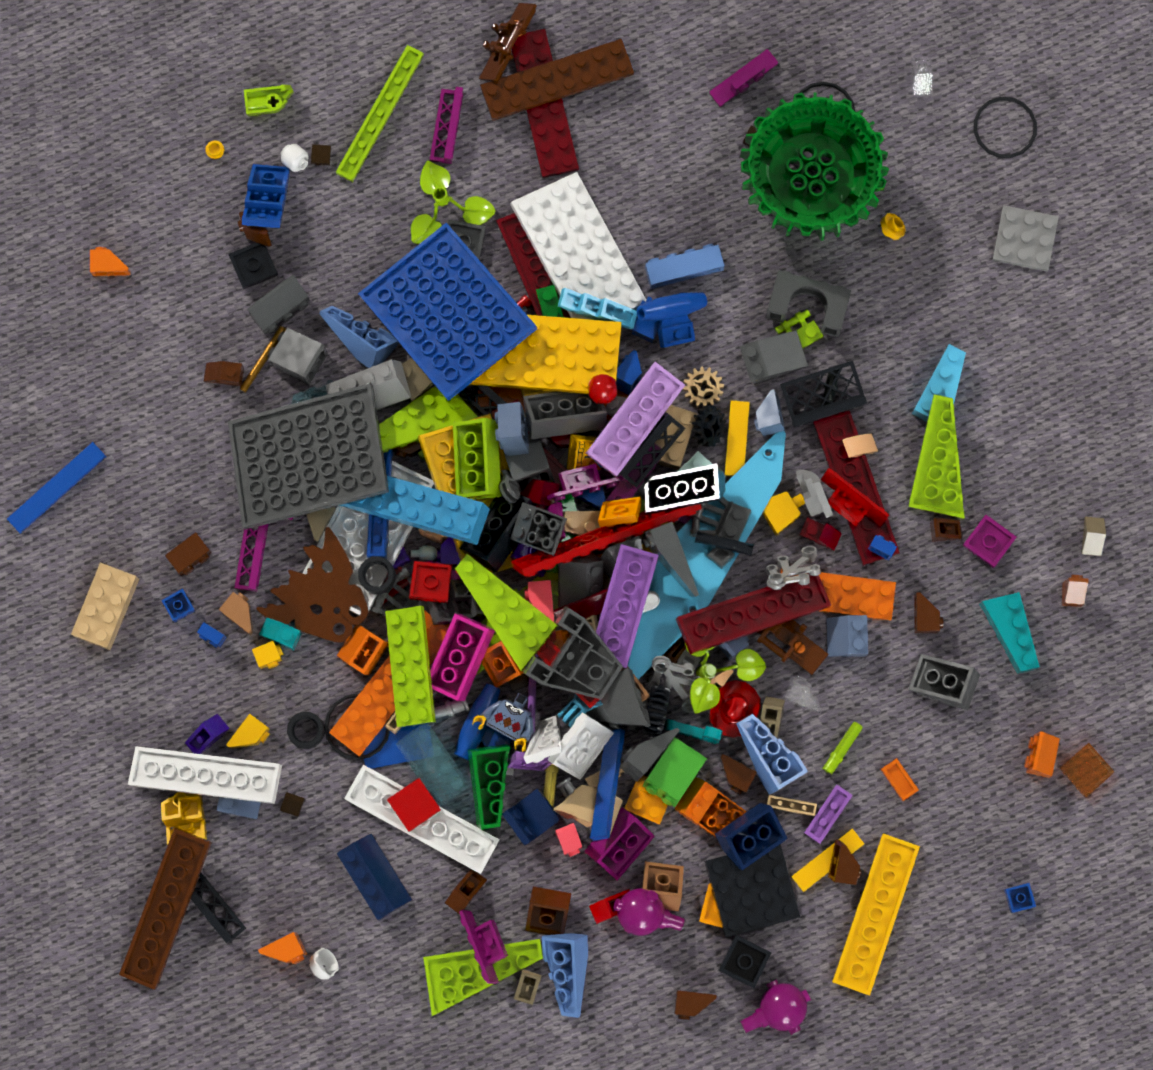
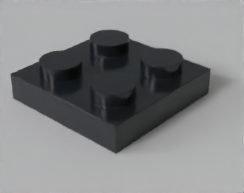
M256 242L228 254L243 290L278 275L265 245Z

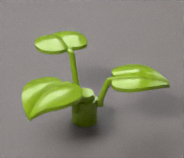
M427 161L421 172L420 186L424 193L433 196L435 201L434 217L422 214L413 220L411 224V241L414 244H420L442 226L440 222L436 221L438 206H445L452 202L464 211L463 218L466 223L476 225L486 223L495 214L496 210L489 201L478 196L469 197L465 201V207L461 206L447 193L446 188L451 181L449 172L445 168Z
M714 647L691 654L695 657H701L705 654L701 662L702 666H699L696 670V675L702 678L694 680L690 688V700L694 713L698 714L712 709L718 704L720 700L719 689L716 685L710 684V679L716 673L737 668V676L743 681H753L759 678L766 669L765 662L754 650L744 649L736 655L737 665L716 669L713 664L706 663L710 655L708 650Z

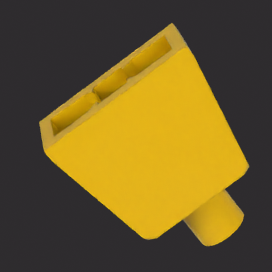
M783 492L771 497L762 514L777 536L800 517L801 513L798 508L806 503L801 493L791 498L788 492Z

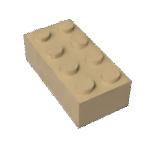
M100 563L71 635L111 650L139 578Z

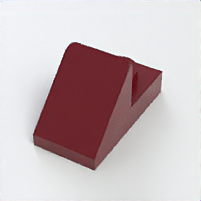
M807 517L799 536L834 551L842 533L828 523L824 525Z

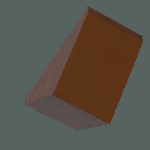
M934 518L930 522L932 542L962 539L960 520Z

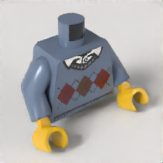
M518 693L514 702L508 699L499 700L485 709L480 716H475L472 725L477 721L481 724L478 729L481 730L484 727V723L487 722V726L514 740L515 750L517 746L522 745V752H525L526 744L534 732L531 712L524 708L528 697Z

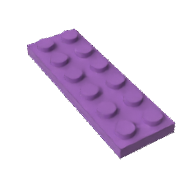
M621 544L596 633L622 666L627 668L659 555Z

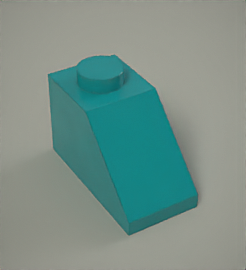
M266 618L259 633L260 636L293 651L302 634L300 630L270 618Z

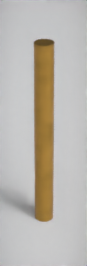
M280 326L241 385V391L247 392L269 358L267 357L269 351L278 344L277 339L280 333L286 331L284 327Z

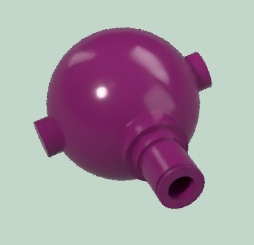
M633 889L627 892L621 900L616 899L613 909L617 911L618 920L627 933L644 936L653 933L658 928H671L681 931L684 926V918L673 915L669 910L664 909L661 899L653 890Z
M776 979L766 984L768 989L761 998L760 1008L754 1010L755 1012L751 1016L740 1021L745 1033L756 1028L770 1026L779 1031H789L790 1035L801 1030L799 1025L806 1016L807 1002L811 999L806 989L800 991L794 985L778 983Z

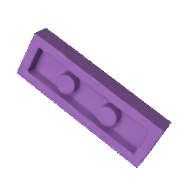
M836 784L804 834L821 844L853 795Z

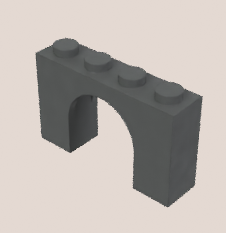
M778 271L765 318L784 323L790 301L799 295H812L821 301L825 309L820 333L839 338L851 290L844 286L830 285L825 281H815L807 276L793 275L788 271Z

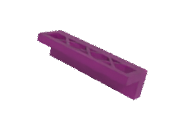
M456 87L455 90L441 88L430 161L452 164L464 94L463 87ZM445 94L454 95L453 103L449 106L444 102ZM448 110L451 118L445 124L441 119V115ZM445 128L448 136L447 139L441 141L438 137V132ZM442 146L445 150L444 158L434 157L435 150Z
M269 524L258 526V529L255 531L251 528L244 529L235 589L258 592ZM254 535L256 538L255 547L250 550L246 542L247 539ZM251 554L253 557L252 566L247 569L243 564V560ZM248 573L250 576L249 585H239L240 578Z

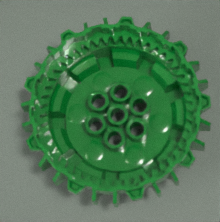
M815 92L812 98H807L803 93L794 94L793 101L790 103L781 99L779 107L773 111L768 107L765 112L766 117L758 116L753 123L757 132L746 134L745 142L750 145V148L741 150L740 157L744 161L740 165L741 172L747 174L749 179L742 183V190H750L753 193L748 199L749 205H759L758 211L763 216L768 214L775 216L772 229L776 225L785 226L788 228L786 236H789L792 229L798 227L802 236H810L813 230H815L820 241L824 240L825 232H834L837 238L841 233V224L844 223L853 227L858 224V218L868 219L870 213L866 209L867 206L875 208L878 206L880 200L874 192L883 191L887 181L883 177L887 176L889 168L882 166V161L887 159L888 152L881 150L879 147L883 143L884 138L881 132H874L872 130L875 123L873 121L867 122L862 116L863 110L855 112L851 107V101L845 98L839 102L833 101V95H830L829 98L816 97L817 93ZM808 151L812 154V157L807 158L803 153ZM828 157L831 162L824 163L821 158ZM796 164L799 169L792 170L789 165ZM813 169L817 174L811 176L807 171ZM832 175L835 180L828 181L825 176ZM801 182L803 187L796 188L793 183ZM818 187L821 193H814L812 188Z

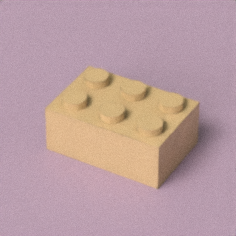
M670 405L666 413L686 429L667 450L658 464L678 471L692 433L691 430L694 427L691 423L695 422L694 415L698 413ZM672 422L667 427V435H673L679 429ZM657 439L655 444L663 448L665 446L664 439Z

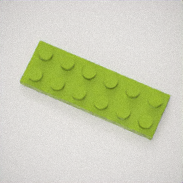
M424 606L385 611L397 727L436 722Z

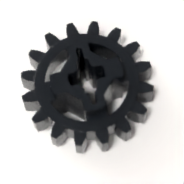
M711 405L703 406L702 409H698V415H694L696 420L691 423L694 425L691 432H695L693 438L697 439V444L705 447H715L716 443H721L720 437L724 438L723 431L727 429L724 427V424L727 420H723L725 414L720 413V408Z

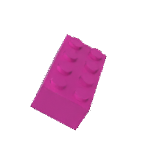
M454 614L430 670L432 689L457 701H465L495 630L462 614Z

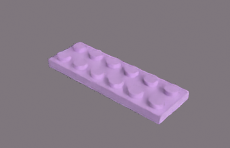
M654 362L587 450L586 454L617 477L684 388L685 384Z

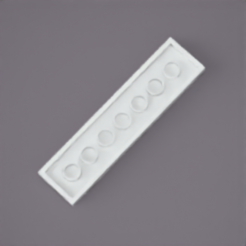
M136 746L128 785L275 804L282 765Z
M362 766L346 794L345 800L477 873H482L500 839L441 807V811L408 832L387 801L388 798L404 787L367 766Z

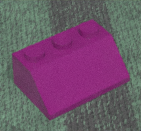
M621 807L610 838L593 840L584 852L618 881L655 836L634 815Z

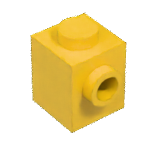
M274 641L252 649L260 669L265 667L271 669L278 666V662L282 661L281 655H284L280 644L276 645Z

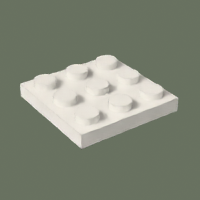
M582 712L576 718L570 730L563 736L561 741L562 753L550 756L548 761L581 780L614 732Z

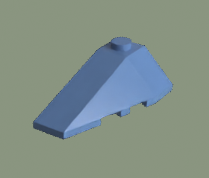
M334 306L323 309L319 313L353 356L367 368L383 363L399 344L388 331L379 328L378 331L368 327L369 322L365 320L363 322L353 320V315Z
M751 714L736 723L758 777L769 795L808 772L799 756L794 751H790L780 738L777 739L770 732V729L756 716Z
M575 933L542 936L543 959L549 966L550 980L553 979L556 988L555 996L561 1015L579 1018L588 960L587 935Z

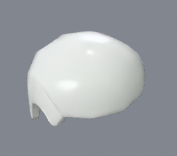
M321 948L310 958V969L319 979L328 980L339 970L334 954L328 949Z

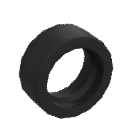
M372 556L360 565L358 579L362 587L369 593L384 594L394 586L396 571L386 558ZM376 564L383 565L388 571V579L381 586H372L366 579L367 570Z
M303 711L295 714L287 725V734L290 741L301 749L316 747L324 737L325 728L323 722L312 712ZM303 719H310L317 726L315 738L308 742L299 740L294 732L296 724Z

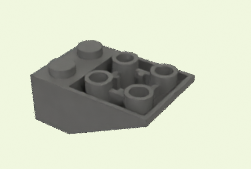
M522 502L510 539L554 556L567 518Z

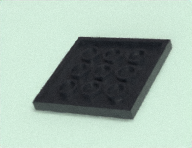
M781 844L743 870H740L727 855L704 861L725 938L801 918Z

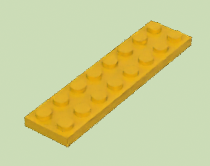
M884 833L882 834L832 980L833 983L870 996L920 846Z

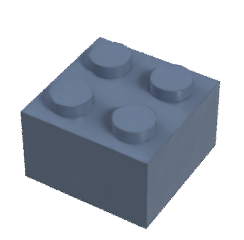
M521 403L498 404V412H495V421L498 424V429H495L496 440L499 441L500 449L504 450L506 456L529 454L528 428Z

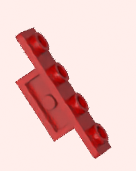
M828 468L820 479L835 491L828 499L830 507L854 526H857L865 515L880 527L889 517V514L883 508L871 501L832 469Z

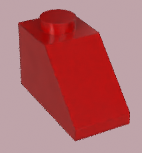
M630 889L589 906L596 924L617 916V911L613 909L616 899L621 900Z

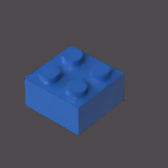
M875 535L868 550L889 561L897 546L892 541L884 540L883 536Z
M183 588L161 600L174 623L196 611Z
M204 622L197 632L202 640L210 641L209 643L215 648L217 646L221 648L227 638L224 634Z
M1030 883L1004 889L1010 913L1036 907Z

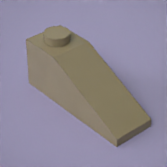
M766 696L760 721L778 739L785 700Z

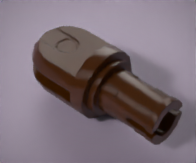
M678 639L662 656L668 657L671 663L676 664L678 662L677 659L686 649L685 642L681 643L682 640Z

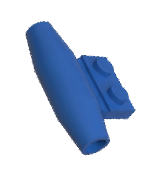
M697 292L679 293L656 298L638 306L637 317L640 321H660L659 328L657 329L660 348L695 341L693 322H691L687 315L706 307L707 297L704 293Z
M486 684L474 701L461 728L454 752L455 755L469 760L468 750L476 749L480 742L485 747L510 745L512 739L487 726V722L484 723V727L481 730L478 729L481 724L477 721L472 725L475 716H480L485 709L498 702L501 691L499 688Z

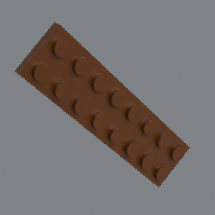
M622 39L502 77L497 82L490 81L481 84L480 88L491 119L495 121L632 76L634 71Z
M174 828L119 973L120 976L153 990L157 989L212 842L179 828Z

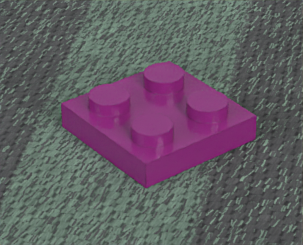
M985 514L962 546L994 568L1017 537Z

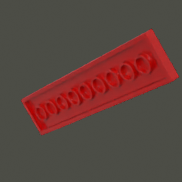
M701 504L646 514L645 510L639 513L638 522L633 524H618L613 527L604 526L560 542L554 556L539 550L515 559L511 563L513 569L520 574L531 577L536 575L537 571L543 569L550 570L556 564L571 562L574 557L579 555L587 556L592 550L605 549L608 547V544L623 542L632 535H642L645 530H652L663 523L676 522L679 520V517L684 515H694L696 511L702 509Z

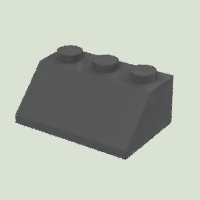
M292 274L247 309L251 318L266 335L268 332L269 334L275 332L281 322H288L297 310H304L309 305L310 299Z
M592 552L587 556L579 555L574 557L568 563H558V608L603 591L604 560Z

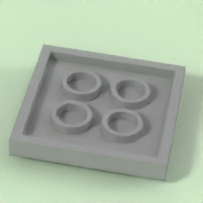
M1003 205L992 260L1048 272L1059 217Z

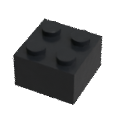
M735 935L718 971L751 988H755L772 952Z

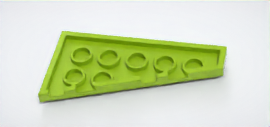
M434 386L379 424L383 453L399 446L400 448L405 447L412 442L417 441L418 443L419 435L452 426L456 422L468 421L478 416L458 394L448 401L437 387Z
M933 394L908 507L965 519L953 398Z
M466 554L455 570L520 671H523L558 625L469 554Z
M540 939L504 944L508 956L492 965L498 980L501 981L543 959ZM474 949L423 957L432 1016L493 985L483 979L480 964L474 957Z

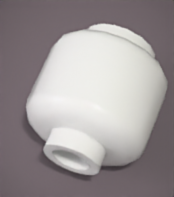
M286 145L282 149L281 162L291 171L298 172L307 167L308 153L299 145Z

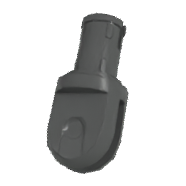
M502 470V474L500 473V492L508 502L515 503L516 499L519 500L520 498L518 483L515 479H512L509 470Z

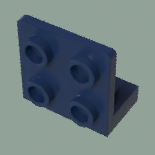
M539 788L502 813L524 846L561 820Z

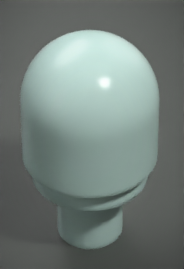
M433 546L419 547V550H411L410 554L411 557H419V560L431 561L436 559L437 549Z

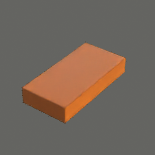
M897 758L880 769L902 802L919 791Z

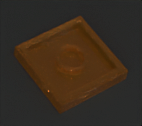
M1090 743L1082 747L1059 768L1085 798L1114 773L1113 769Z

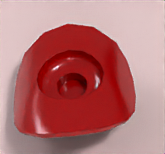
M732 680L719 688L720 700L710 710V722L714 728L723 731V736L733 738L741 736L736 723L751 714L758 717L761 708V698L756 690L746 682Z

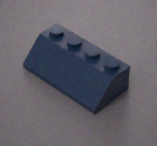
M372 834L357 840L337 853L378 921L412 900Z

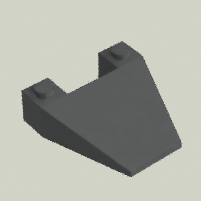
M673 522L644 532L642 541L645 548L649 547L652 553L659 555L658 560L691 597L699 596Z
M565 606L555 623L571 634L550 666L533 656L523 673L541 685L602 700L623 666L586 619Z

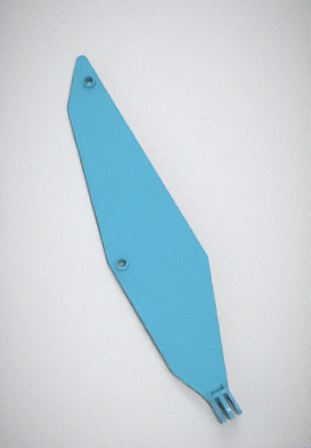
M785 431L775 433L725 484L726 491L723 497L729 502L751 510L750 517L739 540L740 542H746L781 482ZM770 452L771 455L767 456L765 455V453ZM719 501L708 502L712 506L725 509ZM703 510V516L718 522L720 521L721 516ZM692 518L677 532L699 596L691 597L659 560L657 561L649 591H654L659 595L660 603L655 609L642 614L628 667L633 671L638 680L652 667V660L656 656H662L682 636L676 618L690 613V609L699 610L709 606L739 554L733 552L735 556L722 569L719 568L707 557L713 548L709 545L695 543L696 537L690 536ZM700 522L699 530H716V528ZM575 694L574 698L557 716L559 718L563 717L562 721L565 724L569 722L568 726L571 728L576 718L582 712L586 714L588 711L603 704L600 699L590 709Z

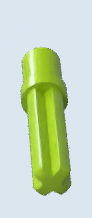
M853 722L823 766L822 769L830 775L834 773L838 765L843 761L844 756L863 729L859 723Z

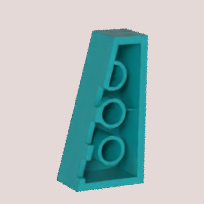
M1020 592L982 601L979 606L984 611L990 626L994 629L1016 673L1020 674L1039 668Z

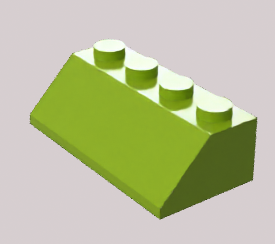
M480 418L453 423L456 495L469 499L501 497L499 489L501 483L499 441L496 440L495 429H498V424H496L495 420Z

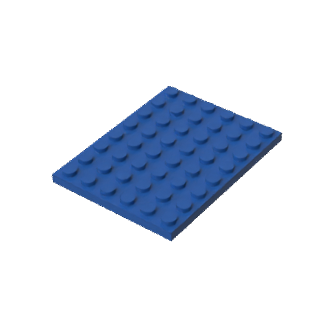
M447 223L442 225L358 293L448 401L538 329Z

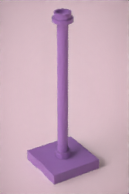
M529 677L528 711L531 712L535 731L536 681ZM530 738L529 742L527 743L526 750H527L528 745H529V743H530V741H531V738ZM518 751L511 755L507 761V768L544 771L552 765L548 761L549 757L544 758L538 763L531 762L526 764L523 758L525 752Z

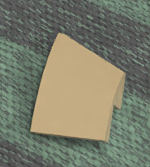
M580 785L560 805L556 806L553 811L566 819L573 818L586 827L592 826L597 788ZM617 796L615 798L611 832L623 801Z

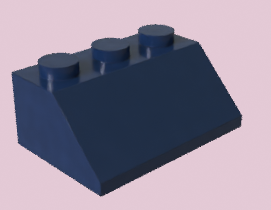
M759 803L715 833L722 850L740 870L745 869L788 839L772 806Z

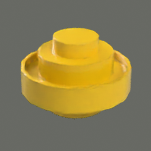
M887 213L881 218L882 233L885 236L899 240L905 235V225L900 217L893 213Z

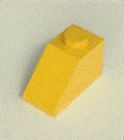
M249 714L226 745L234 749L258 745L260 742L264 743L270 735L268 733L270 729Z

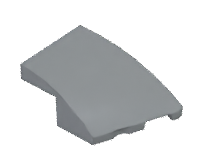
M800 469L796 471L810 516L824 512L826 518L832 516L833 513L819 477L808 470Z

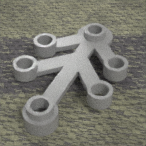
M814 546L802 548V557L791 566H789L788 556H779L777 563L782 568L783 573H778L777 565H768L766 567L768 575L767 586L774 590H779L788 583L809 584V574L811 576L821 574L820 565L802 566L805 563H811L816 560L817 548Z
M656 656L652 660L654 673L649 677L648 685L651 688L654 685L659 686L660 677L664 674L666 680L663 686L669 689L673 686L682 699V710L687 713H693L690 695L682 684L691 686L694 680L702 677L695 676L691 679L674 674L672 671L683 673L685 676H692L694 674V665L686 663L682 666L671 663V660L666 656Z

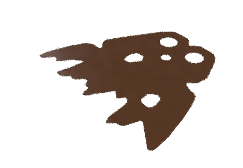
M326 527L323 549L315 545L303 547L308 557L312 560L314 568H308L307 574L288 570L290 574L289 585H281L279 588H272L270 590L271 593L276 595L285 604L277 606L268 603L267 608L257 607L256 610L265 617L284 624H289L292 620H295L296 629L333 642H344L353 632L352 625H360L366 619L368 607L362 590L355 584H348L353 574L352 566L338 538L329 527ZM326 560L331 563L333 567L332 572L325 573L322 564ZM311 605H320L323 611L317 615L311 610ZM358 605L361 608V614L358 617L350 615L349 609L351 606ZM334 608H340V613L335 614ZM336 623H342L345 626V632L342 635L334 633L333 627Z

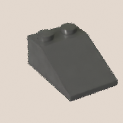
M797 330L740 346L750 381L754 385L809 367Z
M921 654L909 690L944 704L968 710L980 674L974 667Z
M675 728L638 744L634 749L630 747L621 758L623 763L620 765V768L637 782L680 730Z

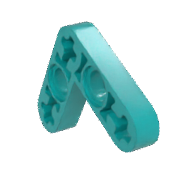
M666 719L664 729L667 731L678 728L680 730L678 734L688 737L691 735L692 738L713 744L720 742L723 732L714 727L706 726L705 729L669 719Z

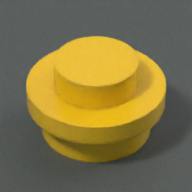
M216 140L209 142L205 149L207 156L211 159L221 158L225 151L223 144Z

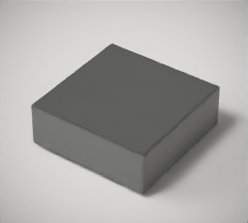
M715 547L707 557L722 569L735 556V553Z

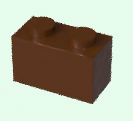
M195 532L165 556L180 576L183 574L186 576L194 570L196 564L206 562L210 558L211 551Z

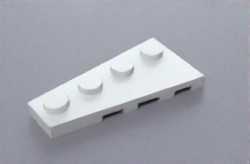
M557 716L538 722L523 757L526 764L531 762L538 763L546 757L562 753L560 723Z

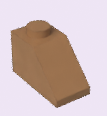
M232 592L219 608V611L251 636L253 627L251 608L247 603L249 599L240 592L238 595Z

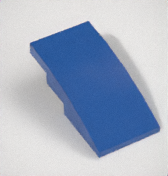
M259 164L252 165L247 184L242 225L280 228L288 189L289 168Z

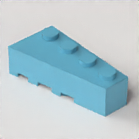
M950 344L948 345L914 408L913 415L927 422L933 394L953 398L954 405L966 352Z

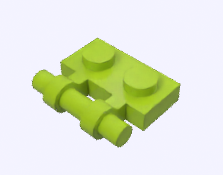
M808 310L799 311L795 314V317L788 321L784 320V323L780 322V325L775 327L777 334L783 331L788 333L792 332L790 327L799 323L801 328L797 329L803 349L823 338V334L820 333V329L814 320L808 324L805 321L806 318L811 316Z

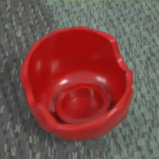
M605 374L594 376L588 383L590 398L597 404L611 403L617 397L616 380Z

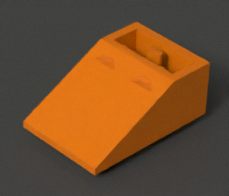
M697 777L694 778L675 807L677 812L715 838V833L747 812L709 783Z

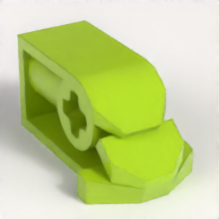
M291 85L244 90L247 116L280 112L294 93ZM273 98H275L276 101L279 102L276 103V107H273L271 104H269L270 102H272Z

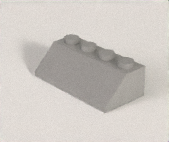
M393 359L325 385L327 393L331 394L371 383L373 385L377 411L412 398L402 363Z

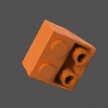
M355 625L352 634L345 641L337 656L359 672L369 676L389 644L362 625Z
M1041 731L1030 737L1028 748L1031 751L1030 755L1026 757L1024 767L1027 768L1026 773L1047 778L1052 777L1060 738Z

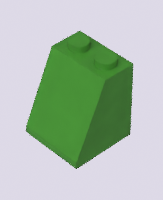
M674 737L644 782L643 787H645L648 793L660 797L666 805L675 808L707 758Z

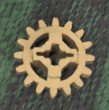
M702 366L699 372L694 368L693 375L687 374L689 380L684 379L683 383L687 386L683 388V391L688 392L685 394V398H691L690 404L696 402V408H698L700 404H703V406H707V404L714 406V400L716 402L720 401L718 395L723 396V391L720 389L724 388V384H719L722 381V377H716L717 371L711 373L710 367L707 371H704ZM699 376H703V378H701V379H699V380H696V379H695V378H697V377H699ZM710 378L714 381L716 387L711 384ZM703 384L706 385V388H705L704 391H702V390H701V387H700V386H702ZM691 388L696 391L697 397L694 396V394L691 391ZM707 395H711V396H712V397H710V398H708V399H703V398H704L705 396H707Z

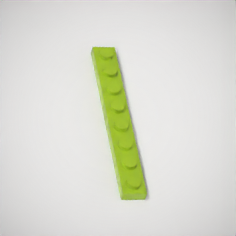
M409 45L406 46L336 170L337 175L351 182L354 181L424 56L423 52Z

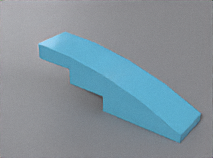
M568 288L562 289L557 306L594 320L621 322V327L634 329L637 311L607 298L599 299L587 293L580 294Z

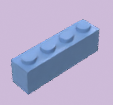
M708 244L703 246V249H688L684 254L677 255V253L667 255L664 259L653 258L648 260V263H645V270L650 288L653 289L723 271L724 262L719 245Z

